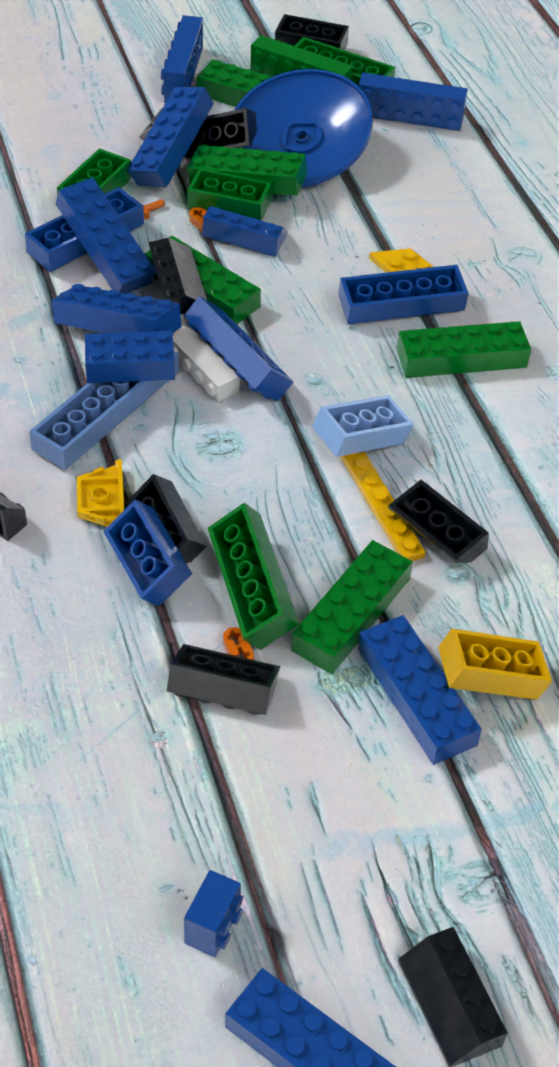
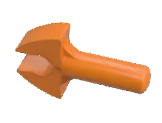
M160 199L143 205L144 219H149L150 211L164 207V200Z

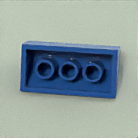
M210 206L203 217L202 236L276 257L287 235V230L282 226Z

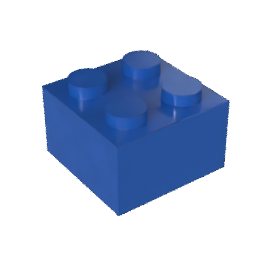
M209 870L184 917V943L215 958L220 948L223 950L226 948L231 936L229 930L232 924H238L243 913V909L240 906L244 896L241 895L240 882Z

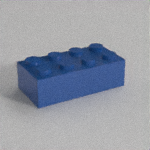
M172 331L85 334L87 383L175 380Z
M134 500L103 531L142 600L160 606L192 575L191 570L151 506Z

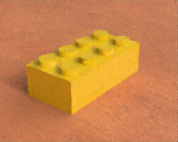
M452 628L438 646L449 688L538 700L552 683L538 641Z

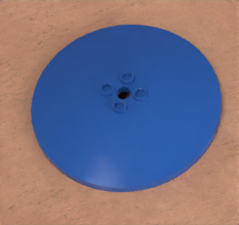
M301 69L271 77L250 90L234 109L248 108L256 112L257 133L252 145L243 147V149L296 152L306 155L308 173L301 188L328 181L352 166L366 149L373 129L372 111L364 92L350 79L327 70Z

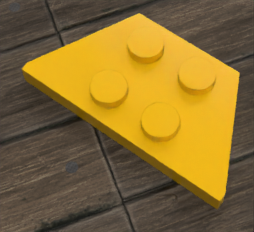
M411 248L369 253V259L384 272L433 267Z
M122 459L116 460L115 465L104 469L102 466L91 473H85L77 477L78 518L108 527L124 511Z

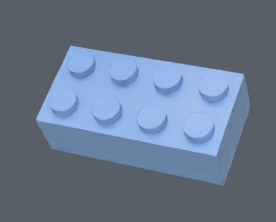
M390 395L323 406L320 408L312 428L332 453L339 457L404 444L414 424Z

